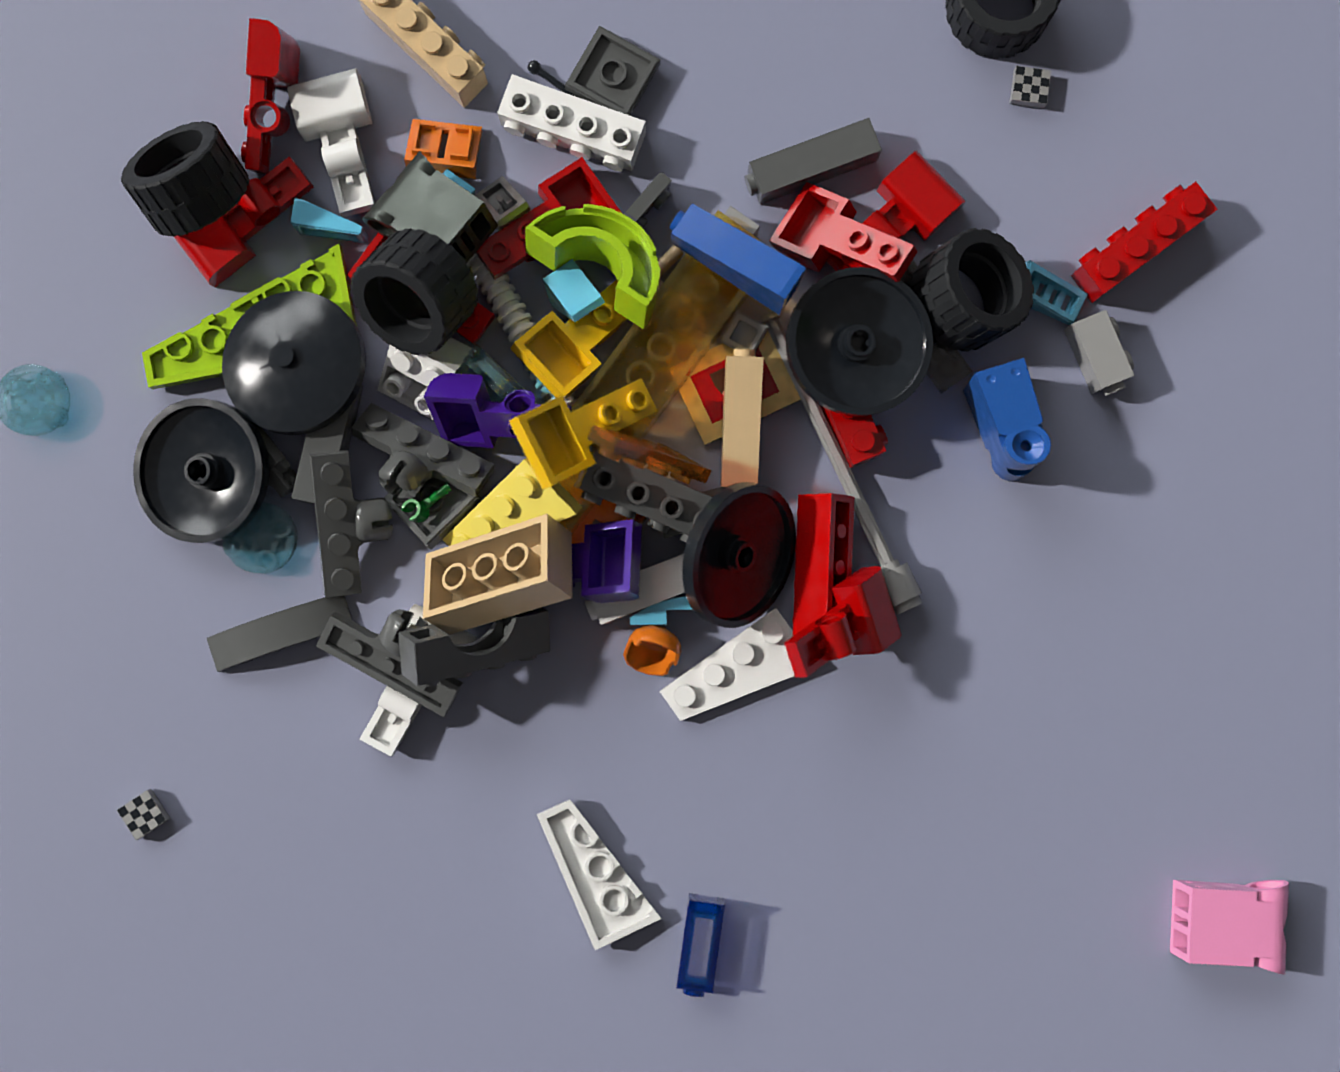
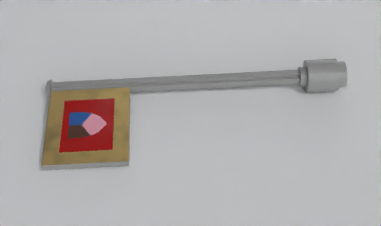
M770 313L761 321L769 329L755 353V357H763L761 419L798 401H802L846 495L855 496L854 512L881 566L896 615L920 605L922 601L919 595L922 592L908 563L900 565L898 559L894 560L820 405L804 392L791 371L786 353V334L779 321L781 316L777 313ZM723 343L669 369L705 446L722 438L725 356L734 355V349Z

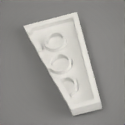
M775 608L659 692L679 720L682 721L793 677L795 675L784 642L793 637V631L777 608Z
M570 799L536 814L595 950L661 919Z

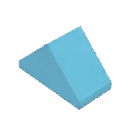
M573 259L543 278L552 307L574 322H577L605 303L600 293Z

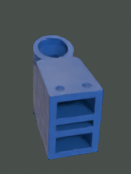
M1025 358L976 372L963 390L985 448L990 452L992 467L995 473L1003 480L1018 481L1026 477L1048 456L1051 448L1050 437L1043 430L1041 423L1043 418Z

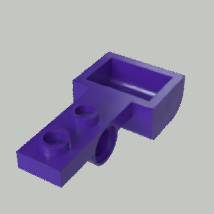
M446 373L439 375L429 383L424 394V399L440 437L457 446L494 448L498 437L517 439L509 421L542 405L537 404L536 398L531 391L524 389L511 392L505 397L503 402H492L483 377L476 374ZM568 406L570 412H572V407Z
M633 519L585 525L584 543L572 544V588L575 587L576 583L582 582L581 596L596 603L638 599L642 525Z

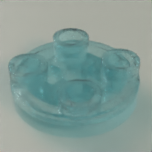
M475 344L468 351L469 354L463 359L475 373L480 374L488 382L487 385L502 399H505L513 391L526 390L513 375L479 344Z
M25 364L10 370L1 379L0 420L9 429L27 436H41L52 432L56 428L63 427L67 423L70 393L64 378L60 374L41 365Z
M263 502L252 521L240 532L224 539L222 546L225 554L239 568L252 573H271L282 568L290 561L297 547L298 534L293 519L285 510L276 505Z

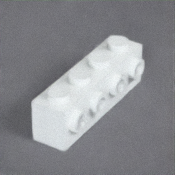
M513 74L497 112L501 126H504L503 129L512 135L522 137L524 134L533 136L537 138V142L546 147L556 148L558 145L567 148L575 157H583L584 160H589L590 157L601 160L604 166L618 172L623 171V169L633 170L646 135V121Z

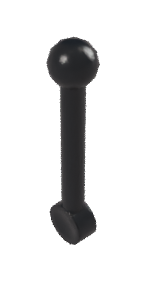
M531 60L528 63L527 68L531 74H538L560 91L578 97L565 90V85L543 70L538 61Z

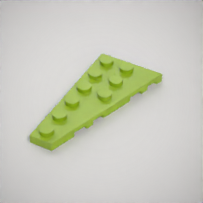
M340 243L328 249L329 252L322 256L302 263L300 268L282 278L277 277L232 302L230 307L215 315L212 313L203 318L201 323L183 333L178 332L142 352L148 388L154 390L223 376V352L234 325L253 305L277 293L305 291L321 295L345 311L357 326L343 248Z

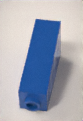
M694 204L690 205L686 213L680 210L669 227L673 231L671 233V243L778 315H780L799 287L806 270L804 266Z

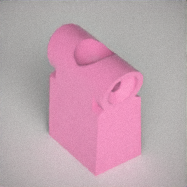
M1173 879L1170 953L1189 964L1258 966L1286 975L1287 943L1284 927L1288 915L1289 882L1285 880H1262L1241 885Z

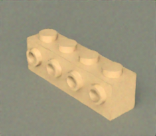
M359 0L365 14L463 108L488 85L483 69L485 67L483 60L473 50L470 49L466 52L459 46V38L449 27H439L433 21L435 19L434 14L422 2L416 5L412 0Z

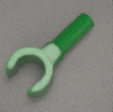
M446 483L422 501L415 499L406 500L401 509L409 513L417 507L416 514L410 517L409 520L422 523L429 517V508L452 490Z

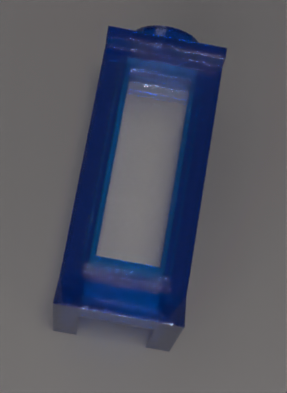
M688 894L676 979V988L683 989L685 995L703 997L705 993L713 994L726 906L724 898L717 897V902L696 899V894Z

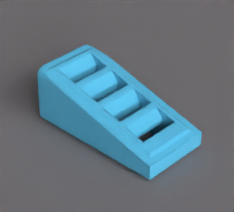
M294 199L290 223L299 234L363 244L368 243L369 235L359 224L303 199Z
M1032 261L1025 262L1030 270L1031 281L1034 286L1031 309L1069 326L1074 323L1088 294ZM1040 283L1044 284L1040 295L1037 296L1036 292ZM1055 289L1057 290V293L1051 304L1048 301L1051 297L1053 290ZM1066 295L1071 298L1064 311L1060 308Z

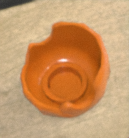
M645 625L632 632L627 641L623 656L626 663L638 672L647 675L664 676L668 674L672 665L677 666L682 652L681 643L677 636L667 628Z

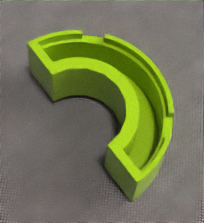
M584 204L583 208L566 210L565 206L550 210L537 217L525 228L526 253L553 271L572 259L574 261H594L606 266L616 276L618 281L614 310L642 329L646 327L656 305L660 267L654 243L644 229L634 220L611 208Z

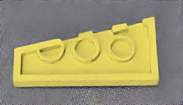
M526 457L442 540L448 546L544 514H549L556 521L560 522L577 514L583 507L560 483L543 490Z

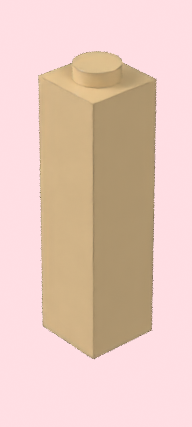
M734 349L733 356H725L721 487H729L741 482L758 483L763 357H755V350Z

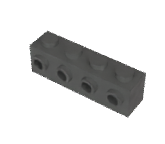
M590 447V452L596 464L580 471L574 487L583 490L581 498L600 506L603 499L616 504L614 512L633 520L636 514L649 519L647 526L665 534L668 533L669 528H672L682 533L681 541L687 542L698 515L713 497L601 448Z

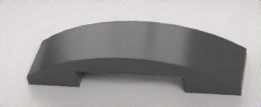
M345 595L329 598L323 597L206 638L217 672L320 637L330 615L335 612L353 621Z

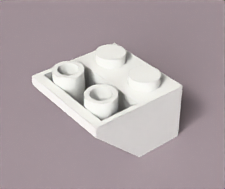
M452 337L441 349L429 355H413L389 345L377 390L433 420L424 399L429 383L435 377L446 373L467 374L474 349Z

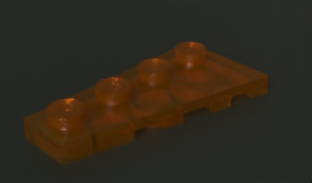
M594 424L587 438L601 446L599 453L605 457L619 462L623 456V461L640 469H644L645 465L648 464L647 468L664 477H667L669 472H671V477L686 484H690L692 479L706 483L712 471L663 443L658 442L655 444V442L645 438L641 440L633 435H624L618 431Z

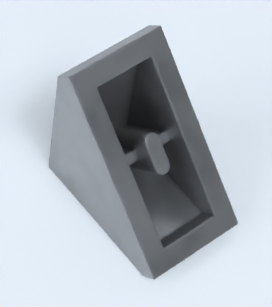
M503 176L474 195L485 203L498 224V231L531 211L526 200Z

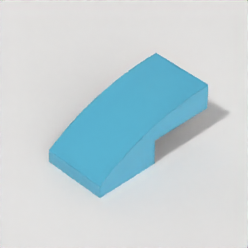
M686 596L665 600L651 605L630 617V625H667L666 610L693 609Z

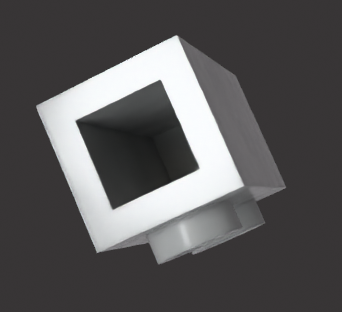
M1107 310L1074 322L1064 330L1091 395L1103 390L1105 396L1126 388L1124 381L1135 376L1132 371L1134 369V362L1130 353L1127 350H1123L1118 338L1120 336L1118 324L1113 317H1109Z

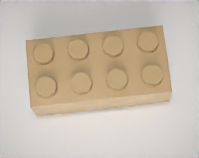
M544 514L426 554L423 619L449 635L572 598V532L549 514Z

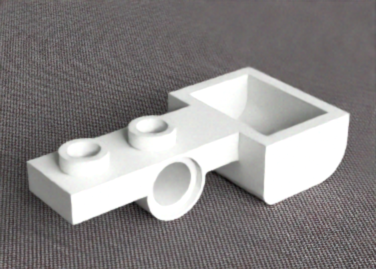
M357 68L288 86V95L299 133L305 142L321 138L323 146L321 148L322 157L328 175L331 178L340 215L345 218L369 211L375 204L356 128L373 124L362 79Z
M415 603L409 610L414 613L410 622L413 625H416L419 617L423 618V607ZM465 630L449 635L453 643L459 645L468 644L479 639ZM386 686L379 699L378 707L361 735L360 740L393 757L422 705Z

